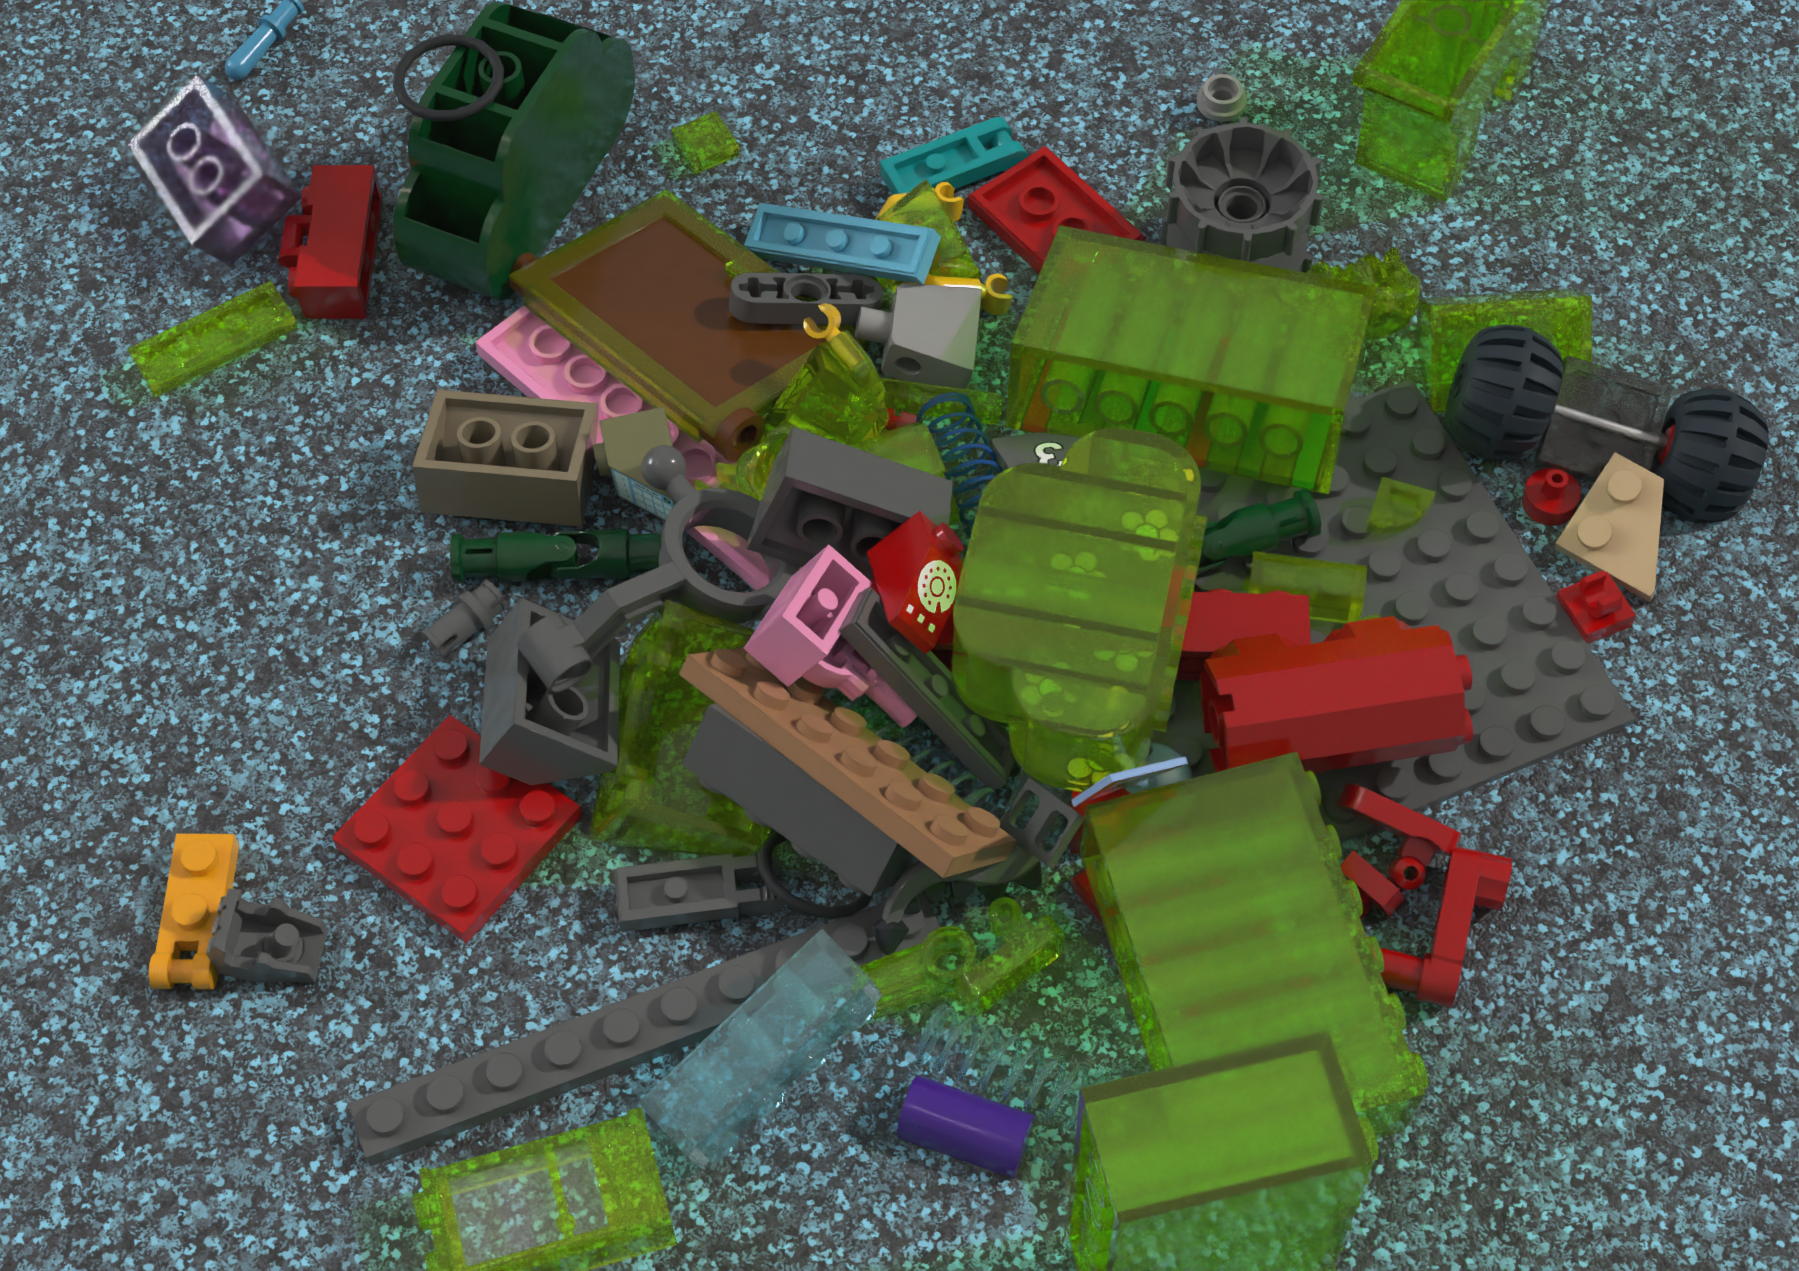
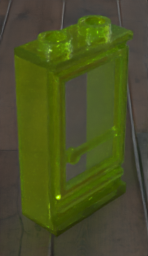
M642 1107L628 1110L627 1115L431 1170L428 1167L418 1169L423 1191L413 1194L414 1208L421 1231L431 1229L435 1251L425 1253L428 1271H588L678 1245Z

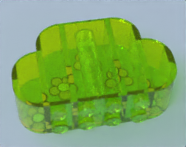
M1106 428L1091 432L1077 440L1069 448L1062 460L1061 466L1048 463H1025L1004 470L989 482L979 501L953 608V684L961 700L975 713L993 721L1009 724V743L1014 758L1026 773L1049 786L1084 792L1109 774L1145 766L1150 753L1154 730L1166 732L1208 517L1196 515L1201 490V477L1195 460L1180 444L1165 436L1127 428Z

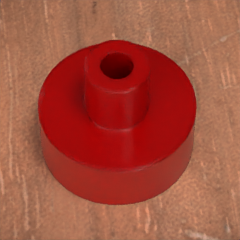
M1556 468L1541 469L1534 472L1528 478L1522 495V506L1526 514L1540 524L1548 526L1561 525L1568 522L1575 514L1581 498V489L1576 479L1569 473Z

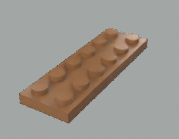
M744 647L733 649L719 648L711 652L688 654L679 673L681 677L942 878L1007 860L1017 840L1000 828V821L993 814L984 809L969 805L954 793L955 788L949 781L936 774L925 772L909 760L911 756L905 748L892 741L881 739L866 727L867 722L861 715L850 709L839 707L825 697L821 686L815 685L801 676L787 687L750 655Z

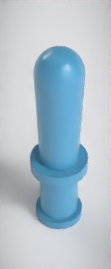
M281 0V3L270 15L265 14L258 20L259 27L227 59L225 72L228 77L233 80L244 79L273 42L281 41L286 36L285 28L296 15H300L304 11V7L299 0Z

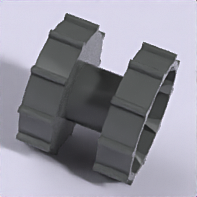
M1240 117L1239 123L1224 124L1208 130L1197 127L1195 129V137L1184 146L1179 155L1168 157L1166 186L1172 188L1169 193L1167 216L1162 218L1160 245L1166 247L1162 258L1160 280L1162 282L1169 281L1176 292L1188 302V311L1194 312L1198 308L1213 315L1230 317L1234 324H1238L1240 318L1258 316L1272 310L1279 314L1282 313L1285 301L1293 295L1299 284L1306 285L1309 283L1313 256L1307 253L1310 226H1318L1324 196L1317 193L1322 160L1320 158L1312 159L1305 148L1292 138V129L1287 128L1282 132L1265 125L1248 123L1246 117Z

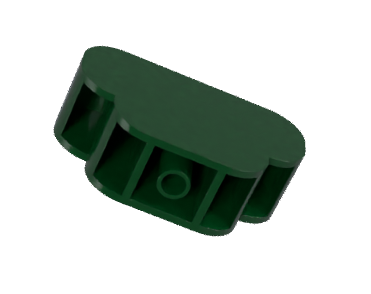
M494 1L480 12L465 35L484 41L498 53L504 67L503 87L489 106L476 115L458 121L433 122L415 115L413 116L408 139V158L411 171L405 179L397 199L393 218V238L399 259L405 267L498 300H506L516 292L510 287L509 280L512 278L511 269L514 262L525 253H532L539 259L620 134L633 99L635 68L631 47L625 40L534 10H525L501 1ZM456 46L422 95L418 105L432 110H455L472 104L485 94L492 83L493 69L489 60L477 50Z

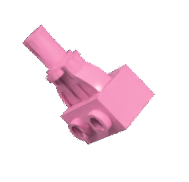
M827 545L790 577L744 649L787 687L802 676L815 685L825 688H837L851 701L866 694L890 715L901 728H904L918 715L838 631L858 593L870 587L872 582L833 547Z

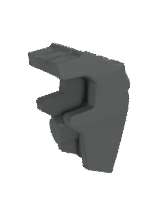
M228 889L226 895L221 897L217 911L219 916L215 918L211 932L214 937H210L206 950L208 958L217 967L216 972L251 982L315 983L328 934V928L322 919L295 910L280 898H272L268 905L253 903L241 898L243 890Z

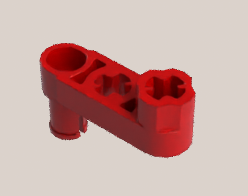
M1456 846L1448 858L1429 953L1425 952L1424 957L1377 947L1375 944L1370 943L1361 982H1371L1415 993V1000L1452 1008L1461 974L1473 906H1481L1497 911L1502 910L1511 877L1512 859Z

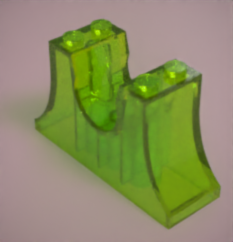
M1402 0L1354 70L1352 85L1363 89L1364 96L1362 123L1354 163L1447 202L1469 167L1477 142L1479 127L1492 94L1511 102L1529 74L1550 0Z

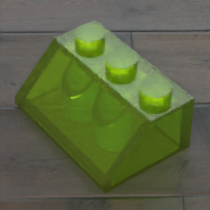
M1576 288L1417 298V351L1428 404L1434 413L1445 412L1455 372L1471 339L1484 328L1503 324L1530 328L1547 338L1559 351L1563 362V375L1556 404L1592 403V295Z

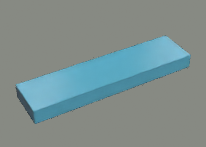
M759 203L742 249L749 256L924 285L941 236L933 228Z

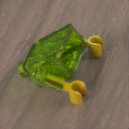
M831 304L818 305L819 309L826 314L829 321L827 329L821 330L810 317L804 319L803 325L804 330L809 336L818 339L825 338L828 344L826 348L820 344L815 347L766 416L764 411L758 414L765 421V430L761 441L757 445V449L774 462L792 427L892 460L898 451L900 437L884 428L888 422L889 414L884 402L886 389L871 358L848 331L840 332L841 316L837 308Z

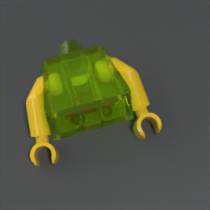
M926 179L908 193L893 194L888 197L875 220L933 228L941 236L924 285L982 289L981 306L987 313L1003 315L1009 310L1013 296L1008 293L1004 294L1008 286L1006 277L996 273L990 275L985 284H981L979 280L983 275L955 224L962 216L964 199L959 196L953 198L954 187L950 183L941 182L937 184L934 190ZM868 276L879 282L883 289L889 286L894 294L897 286L903 283L916 284Z

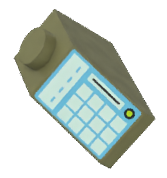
M664 407L600 420L603 442L593 444L600 477L611 475L618 497L665 521L676 501L667 490H659L650 486L644 479L641 470L642 460L650 449L659 445L673 447Z

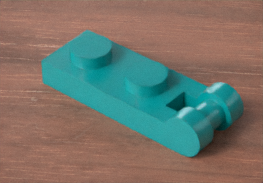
M995 117L879 161L880 176L892 195L930 190L934 194L935 187L941 182H948L954 189H957L995 173L1005 172L1027 158L1028 153L1019 141L1012 140L1013 132L1007 121L1003 117Z

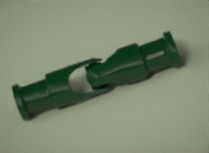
M1303 488L1295 491L1293 498L1268 506L1259 502L1231 512L1218 522L1201 521L1177 528L1181 535L1180 543L1171 549L1163 548V556L1156 562L1143 561L1139 558L1137 550L1132 552L1124 551L1111 556L1106 552L1098 554L1100 564L1097 568L1107 571L1111 578L1109 586L1116 587L1119 590H1133L1149 584L1157 588L1218 568L1227 561L1225 557L1231 555L1254 557L1277 549L1278 543L1304 534L1308 538L1316 537L1321 534V517L1315 500L1310 492ZM1192 534L1189 540V549L1201 564L1184 567L1179 558V547L1181 542L1188 535Z
M628 529L557 532L552 536L531 532H503L498 535V538L465 539L462 534H453L450 541L451 575L455 584H463L466 578L499 577L501 582H530L546 579L550 576L557 579H629L632 573H646L659 567L661 533L630 534ZM577 544H587L599 549L598 555L593 561L580 566L581 560L578 555Z

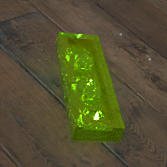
M268 281L128 348V352L153 396L156 397L298 327L289 307L272 281Z

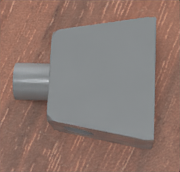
M903 283L896 288L889 312L860 307L855 338L884 344L881 370L886 376L939 394L948 392L965 394L974 371L982 289Z

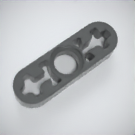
M750 272L740 274L732 280L728 308L735 318L747 323L803 324L804 319L810 317L816 324L828 325L829 321L826 314L821 312L818 305L826 303L833 305L839 311L841 316L840 325H856L860 307L881 309L883 288L875 279L858 274ZM808 296L815 298L818 301L806 302L798 300L794 297Z

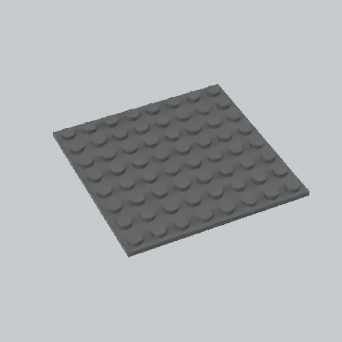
M1412 378L1338 406L1316 491L1307 489L1315 500L1320 513L1322 524L1320 535L1308 538L1304 534L1278 543L1277 549L1254 557L1231 555L1225 557L1227 561L1218 568L1161 587L1185 592H1207L1213 589H1226L1233 593L1264 594L1269 591L1279 590L1288 592L1291 595H1309L1311 644L1323 642L1332 631L1342 629L1347 622L1394 616L1399 621L1405 622L1412 629L1439 625L1442 630L1449 632L1455 656L1465 654L1470 663L1472 688L1464 692L1465 708L1469 711L1473 725V740L1471 743L1459 745L1452 752L1222 786L1211 764L1208 750L1220 748V746L1217 747L1215 745L1212 733L1205 734L1199 680L1109 678L1110 681L1121 688L1119 703L1136 731L1146 736L1148 741L1171 746L1186 757L1192 769L1194 788L1190 802L1180 815L1208 866L1229 889L1378 829L1379 827L1336 806L1346 784L1364 787L1419 812L1634 724L1636 719ZM1307 418L1275 429L1261 479L1234 474L1243 444L1241 442L1211 453L1207 468L1182 464L1099 495L1098 518L1093 521L1083 522L1078 531L1069 535L1057 534L1051 527L1031 529L1030 531L1034 537L1033 544L1039 547L1041 556L1045 561V567L1051 573L1054 571L1049 565V558L1057 551H1066L1073 556L1082 549H1091L1097 554L1106 552L1110 556L1124 552L1117 547L1115 537L1121 530H1124L1120 524V515L1128 509H1136L1145 514L1150 508H1163L1170 515L1168 526L1177 529L1201 521L1218 522L1237 509L1259 502L1268 506L1293 498L1295 491L1303 489L1288 484ZM1192 534L1188 535L1179 547V558L1184 567L1201 564L1189 549V540ZM1149 584L1133 590H1151L1154 587Z

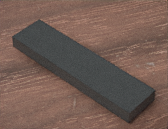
M871 587L859 592L838 630L841 632V635L990 792L1005 785L1020 745L931 650L924 654L888 623L881 597Z

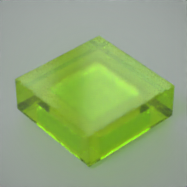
M716 111L671 129L674 144L694 174L740 155L738 142Z

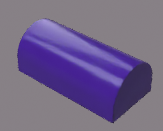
M916 1075L908 1090L900 1113L897 1138L1015 1179L1035 1125L1036 1115Z

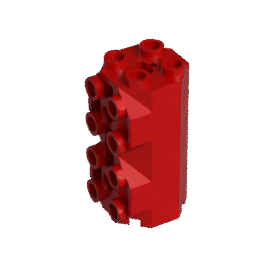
M1394 616L1347 622L1342 629L1332 631L1320 643L1298 646L1291 639L1284 638L1279 633L1233 639L1227 646L1217 648L1209 659L1204 661L1203 666L1205 670L1201 671L1199 676L1205 734L1212 733L1215 745L1217 747L1220 746V748L1208 750L1211 764L1222 786L1452 752L1459 745L1469 744L1473 740V725L1469 711L1465 708L1464 692L1472 688L1470 663L1465 654L1455 656L1449 632L1442 630L1439 625L1412 629L1405 622L1399 621Z

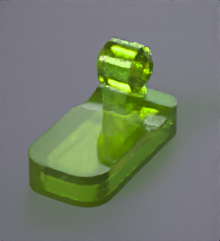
M1002 897L991 903L988 910V925L993 934L1003 938L1002 941L1005 945L966 972L955 985V1000L970 1018H976L1055 961L1063 953L1065 933L1049 915L1043 916L1034 925L1027 916H1022L1021 907L1015 900Z

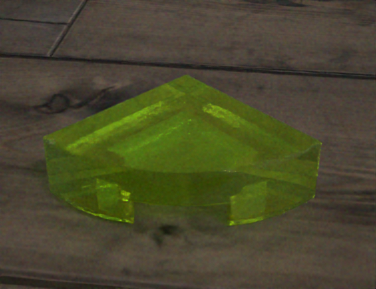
M1382 477L1366 531L1373 533H1396L1415 526L1429 513L1436 491Z

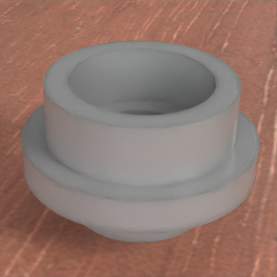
M1217 74L1211 76L1198 91L1197 107L1205 117L1220 122L1231 121L1241 116L1246 109L1247 94L1241 82L1231 75Z

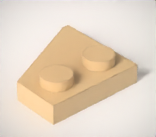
M1615 452L1556 541L1555 550L1594 572L1602 570L1608 572L1617 585L1650 603L1655 593L1664 479Z

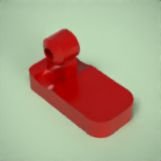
M1355 784L1345 785L1336 805L1349 814L1394 835L1404 837L1397 851L1398 857L1389 864L1387 871L1389 881L1400 889L1412 890L1421 886L1426 877L1425 867L1429 865L1433 854L1451 856L1452 850L1456 847L1461 836L1460 832ZM1406 868L1409 869V876L1407 878L1404 876Z

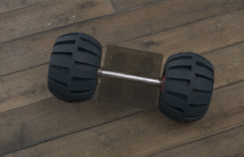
M1505 324L1480 330L1468 343L1451 384L1444 419L1446 430L1461 448L1476 457L1499 461L1521 458L1529 454L1539 443L1533 463L1560 469L1596 482L1616 452L1664 479L1662 506L1686 521L1700 523L1726 521L1735 516L1744 507L1761 475L1760 472L1764 466L1769 442L1768 425L1763 414L1750 401L1734 392L1712 388L1690 391L1678 397L1667 411L1673 388L1572 356H1568L1562 361L1559 351L1544 336L1524 326Z

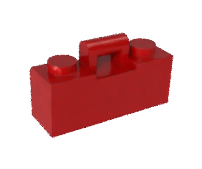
M313 165L310 186H303L301 206L303 215H289L285 218L278 262L283 267L290 268L288 274L290 296L298 298L303 316L307 318L366 319L383 204V195L374 165ZM304 236H308L307 245H302Z

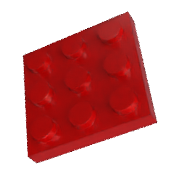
M449 715L336 832L332 840L339 851L467 944L583 815L580 805L548 783L529 785L479 765L481 736L452 715Z

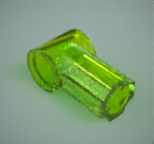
M945 926L929 933L922 943L855 968L869 1011L875 1021L938 996L949 998L962 996L970 991L976 983L978 966L975 944L970 935L961 928ZM947 953L959 954L966 960L960 968L954 971H943L934 965L940 956Z

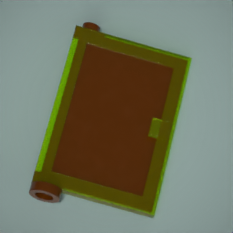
M667 189L539 259L532 253L522 254L514 262L511 274L509 275L510 287L523 297L524 306L654 409L664 407L668 420L696 442L707 441L714 447L716 452L729 462L743 460L757 447L765 430V421L762 416L770 412L818 344L829 350L843 363L848 364L825 338L818 339L809 336L804 330L803 324H758L743 322L735 318L728 308L732 280L743 273L780 272ZM808 296L794 297L798 300L806 302L818 301L817 299ZM816 324L821 330H826L828 325ZM840 325L839 330L844 335V339L859 356L869 351L870 341L855 338L856 328L854 326ZM815 379L810 383V385L807 388L816 384Z

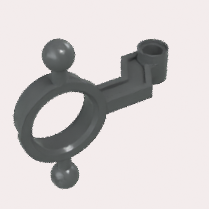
M659 445L650 449L642 460V475L650 486L659 490H667L676 501L662 528L659 567L605 590L574 623L568 626L560 615L555 614L539 620L521 635L517 642V647L551 693H559L578 683L592 669L594 665L592 659L628 623L676 602H679L695 615L717 623L741 624L751 620L763 619L790 577L799 570L800 566L761 554L769 569V584L752 592H733L719 588L702 578L688 562L682 546V534L688 529L697 526L723 528L748 541L761 501L747 494L729 489L711 488L696 491L685 477L686 461L679 450L669 445Z

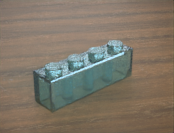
M821 929L638 1103L684 1155L701 1169L709 1161L716 1163L726 1157L736 1147L740 1139L738 1134L755 1117L762 1119L768 1116L782 1103L786 1095L784 1090L801 1073L803 1075L813 1073L828 1059L831 1053L830 1046L845 1031L853 1032L859 1029L873 1016L877 1008L875 1003L883 995L863 970Z

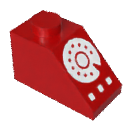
M919 510L868 550L867 555L888 623L926 654L935 647L967 579V574L959 554L964 550V547L958 536L947 524L942 522L936 526Z

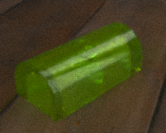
M1253 551L1248 593L1264 594L1269 591L1279 590L1288 592L1291 595H1309L1310 619L1341 623L1360 621L1365 595L1367 566Z

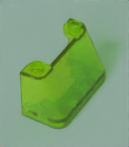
M666 599L635 636L625 656L620 674L618 766L612 772L600 775L590 827V838L592 840L614 847L703 856L732 854L733 857L752 855L755 851L759 852L769 836L770 827L761 826L750 820L746 816L743 807L725 795L716 794L706 789L699 782V777L682 765L709 705L715 704V702L679 675L688 654L711 652L719 648L733 649L745 647L755 632L754 629Z

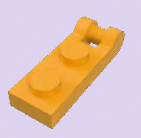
M176 833L156 951L152 954L149 963V983L152 989H172L175 983H192L195 990L215 989L219 973L216 972L217 967L208 958L206 950L210 937H214L211 932L215 918L219 916L217 911L221 897L226 895L228 889H233L240 845L235 834ZM181 951H197L193 959H180Z

